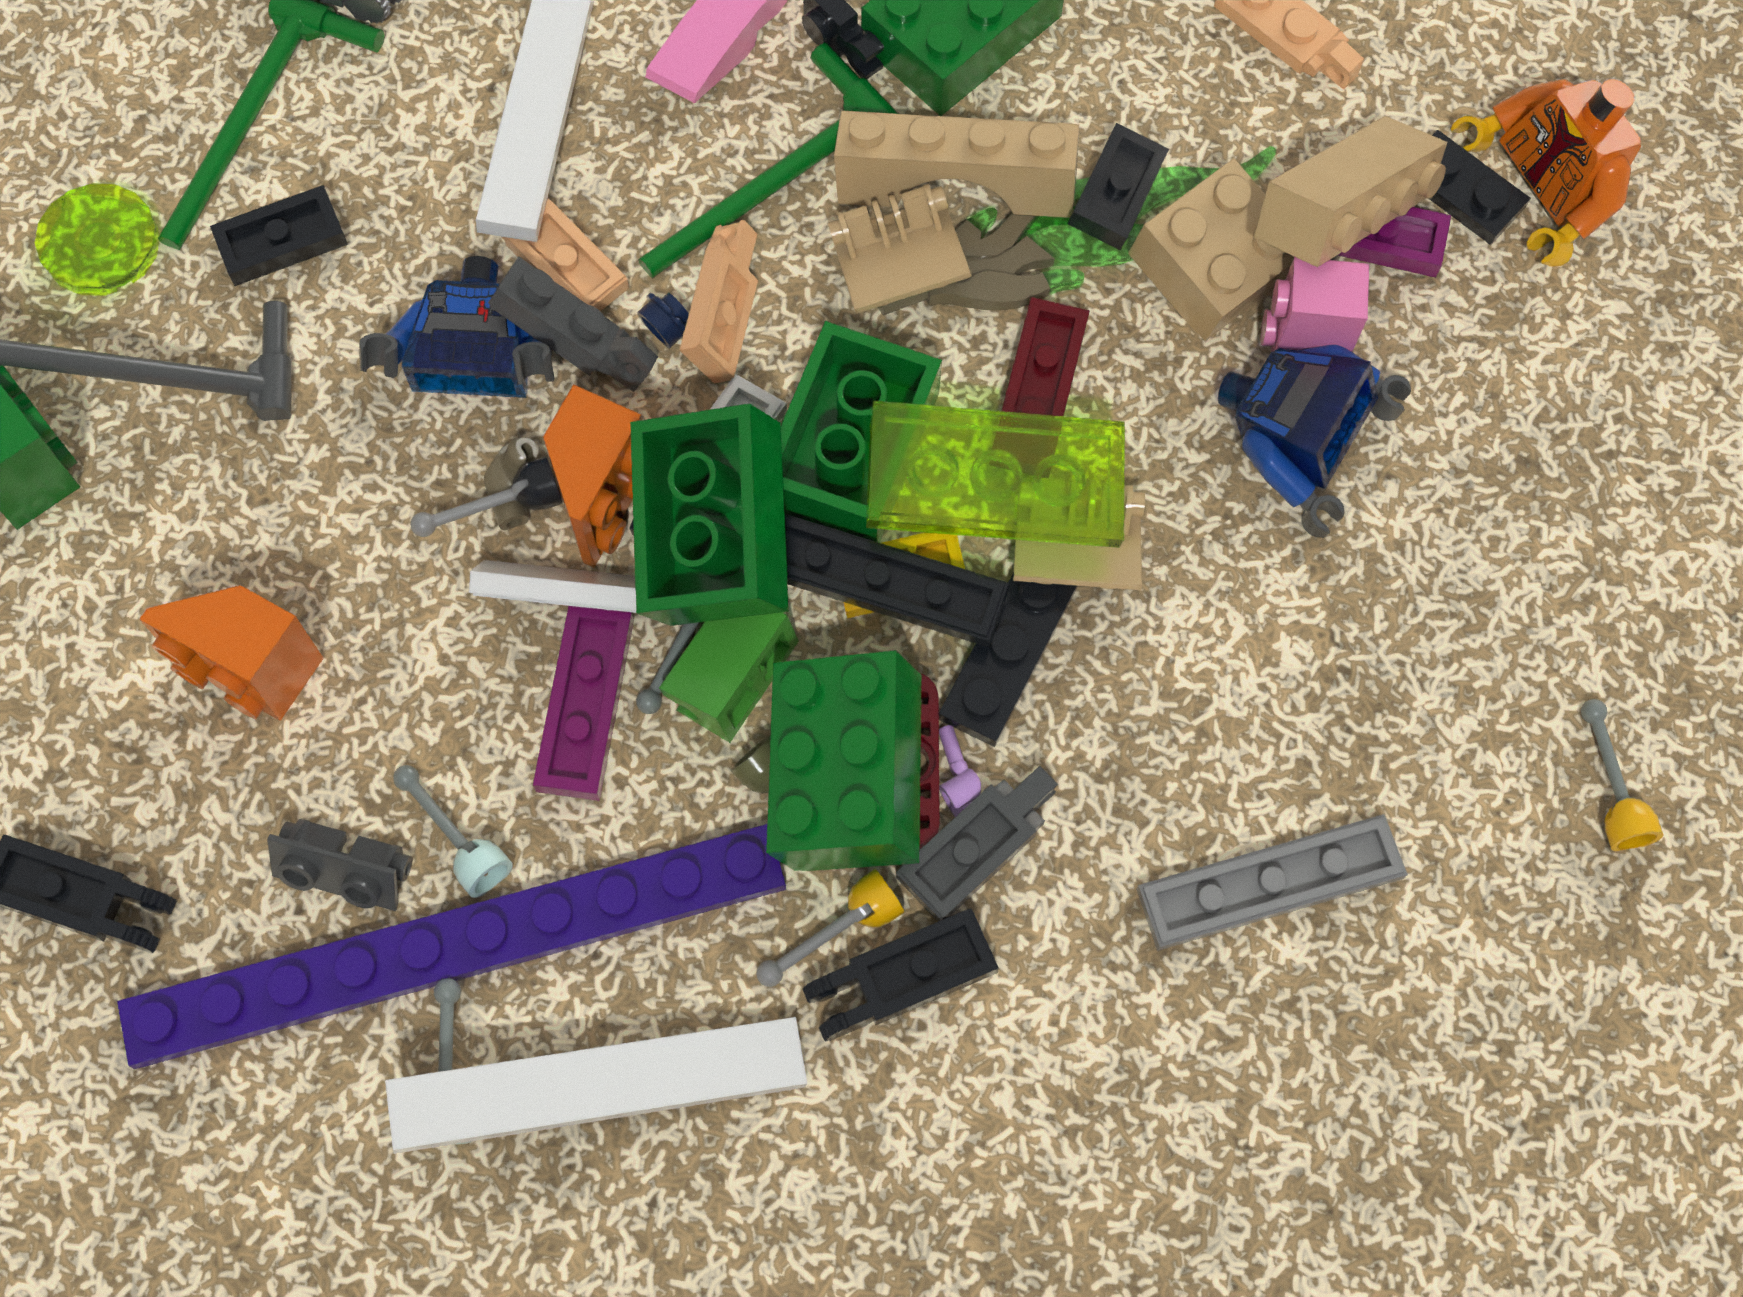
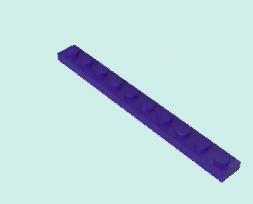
M767 824L119 1000L117 1004L128 1066L133 1069L146 1067L435 987L440 980L445 978L458 981L786 890V884L780 863L777 859L766 853Z

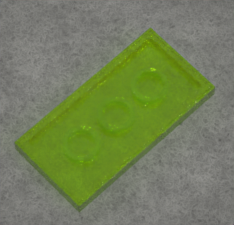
M873 401L870 423L866 528L1119 548L1124 541L1125 422Z

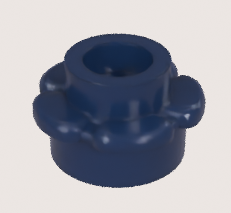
M649 293L646 296L649 302L637 312V315L643 324L670 349L683 338L689 313L672 294L667 293L664 297L660 298L653 293Z

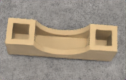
M841 111L834 152L838 204L872 206L871 202L877 200L879 206L891 207L889 196L894 195L898 205L901 200L900 194L906 193L920 184L940 179H958L974 182L994 191L1007 203L1014 215L1070 218L1074 210L1079 124Z

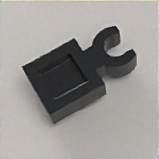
M803 0L804 15L802 16V23L809 37L817 45L827 43L839 57L845 55L851 67L861 78L868 79L883 68V63L876 57V55L884 51L883 44L872 32L861 28L858 24V13L845 0Z

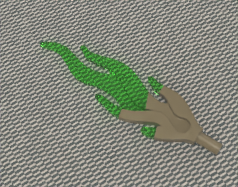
M1269 146L1248 162L1240 165L1254 180L1275 157L1276 149ZM1186 166L1160 168L1135 223L1157 206L1182 197L1219 168ZM1089 177L1076 180L1074 200L1080 198ZM987 208L970 217L955 229L972 277L878 308L883 316L927 300L929 306L947 304L981 310L1021 308L1029 305L1031 297L1043 299L1060 291L1080 288L1084 282V273L1080 270L1054 269L1033 275H1020L1021 273L1031 269L1051 266L1102 267L1121 265L1133 261L1128 253L1144 224L1134 223L1121 250L1068 225L1067 223L1070 218L1014 215L1012 213L994 233L984 237L997 219V210L995 208Z

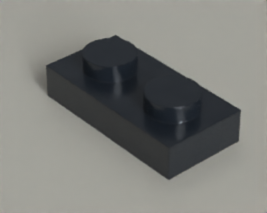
M1116 123L1067 224L1121 250L1169 149Z
M1437 130L1432 136L1448 142L1441 164L1445 165L1446 171L1438 191L1429 200L1488 244L1492 245L1526 208L1531 198L1441 131Z
M324 185L210 226L234 286L348 245Z

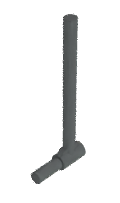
M268 301L263 304L262 355L249 365L247 372L0 339V365L247 396V404L257 414L259 419L269 421L291 418L292 359L287 356L288 306L280 301Z

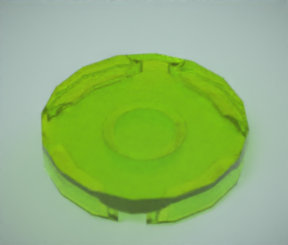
M91 183L67 191L49 205L38 222L35 246L40 263L60 287L79 295L105 296L117 292L118 287L124 286L130 281L135 283L147 273L158 254V237L160 233L150 208L135 192L116 184Z

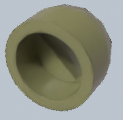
M770 736L753 747L731 769V772L743 785L761 794L769 793Z

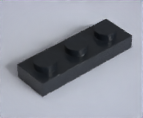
M1013 572L1008 581L1009 591L990 646L988 648L975 644L939 712V720L995 747L1078 586L1013 581Z

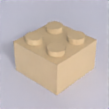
M1235 158L1145 223L1128 253L1181 317L1205 341L1271 292L1277 279L1286 280L1294 256L1254 238L1265 193Z

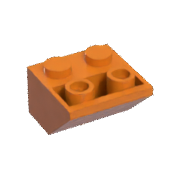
M573 384L543 438L584 564L595 568L603 552L612 554L617 549L626 529V520L622 518L633 500L630 422L640 421L643 418L641 414Z
M241 585L150 607L145 610L139 619L156 638L151 647L173 663L170 669L174 673L200 689H204L210 681L226 693L223 699L228 704L253 719H257L263 711L281 721L324 659L295 615Z

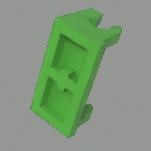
M781 612L704 622L659 687L660 691L665 697L679 705L676 711L731 743L772 682L773 663L785 662L799 642L788 615Z

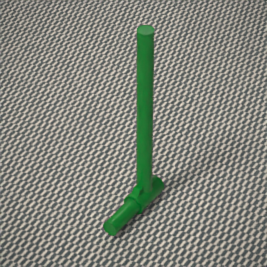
M270 0L268 13L275 24L277 33L167 221L158 240L162 244L180 250L301 39L308 42L319 37L325 38L326 35L377 53L384 43V31L336 14L334 8L313 0Z
M827 43L820 44L814 49L810 59L843 94V111L899 114L866 78L860 79ZM840 119L638 259L640 266L653 279L710 239L716 226L730 225L835 151Z

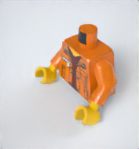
M1566 79L1532 85L1493 106L1494 114L1486 118L1464 116L1457 119L1451 127L1452 133H1461L1473 125L1477 127L1476 140L1472 144L1463 147L1468 152H1480L1488 149L1494 140L1495 132L1502 128L1504 129L1505 134L1500 138V143L1558 227L1563 226L1558 231L1545 227L1537 229L1528 238L1527 248L1532 251H1536L1554 240L1553 250L1541 260L1542 264L1555 267L1567 263L1573 254V241L1579 236L1582 239L1587 238L1618 212L1626 202L1631 174L1630 165L1641 148V139L1624 116L1635 100L1632 90L1622 81L1608 79L1601 84L1596 80H1590L1574 85Z

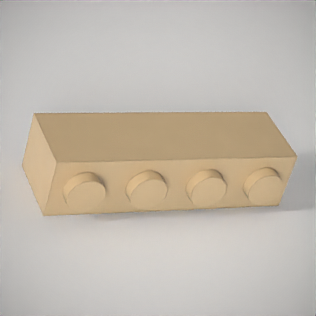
M1384 116L1269 181L1254 238L1313 266L1319 267L1341 252L1346 253L1355 243L1369 234L1377 233L1383 225L1399 215L1404 216L1410 208L1424 199L1432 198L1438 191L1445 176L1446 167L1441 164L1448 142Z

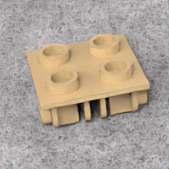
M926 184L921 188L900 194L904 210L899 211L895 196H889L892 214L882 216L876 200L871 202L876 219L870 220L867 207L862 206L844 213L843 211L837 213V220L827 223L856 314L972 277L948 212L949 208L942 186L930 189L929 184Z
M1032 478V484L1019 483L1013 581L1089 586L1104 589H1142L1141 517H1143L1145 509V492H1134L1133 485L1102 484L1100 501H1095L1096 483L1089 482L1086 500H1076L1077 481L1070 480L1067 499H1063L1064 481Z

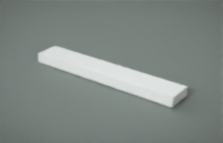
M594 0L531 1L476 217L477 233L537 242Z
M796 1017L385 1080L394 1154L803 1088L808 1084Z

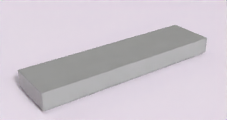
M1385 814L1140 884L1136 890L1156 949L1159 951L1402 880L1408 874Z

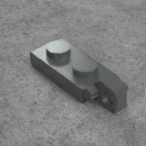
M519 256L488 302L490 308L538 341L545 343L551 350L587 375L591 376L597 370L611 376L633 392L648 376L658 358L637 337H630L624 329H620L619 326L607 319L597 308L587 305L553 281L547 273L536 269Z
M1039 766L1015 789L1005 780L995 787L991 784L920 849L919 863L904 864L896 872V878L937 921L950 917L1036 836L1037 830L1045 822L1036 811L1056 793L1054 789L1058 786V783Z

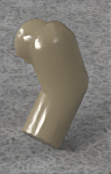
M517 437L501 448L484 475V484L488 496L510 489L518 469L526 463L540 458V449L533 440L527 437ZM516 500L493 507L501 530H508L526 524L529 521L526 508Z

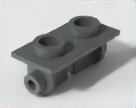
M302 818L296 824L288 821L285 822L279 836L272 834L268 836L267 842L272 876L279 878L287 886L301 891L315 888L340 895L350 904L360 908L379 906L393 911L397 910V880L406 881L413 861L412 856L403 854L401 846L358 836L350 853L346 854L341 852L347 841L346 832L312 823Z

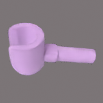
M947 725L939 729V735L950 771L954 777L939 785V791L952 814L956 817L981 794V782L977 774L972 769H969L967 762L964 761L954 727Z

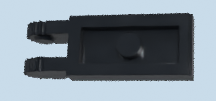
M3 834L0 841V907L103 942L107 937L149 953L155 952L160 939L154 936L151 931L135 925L128 926L116 922L114 919L123 899L138 904L150 912L168 915L172 914L177 902L176 899L160 891L133 883L130 878L122 873Z
M971 908L849 959V965L813 980L804 986L802 990L807 1002L815 1003L826 1001L837 995L838 992L850 988L856 983L860 988L866 1002L865 1004L849 1011L835 1014L818 1027L824 1041L827 1042L862 1028L873 1021L875 1025L881 1024L998 973L999 967Z

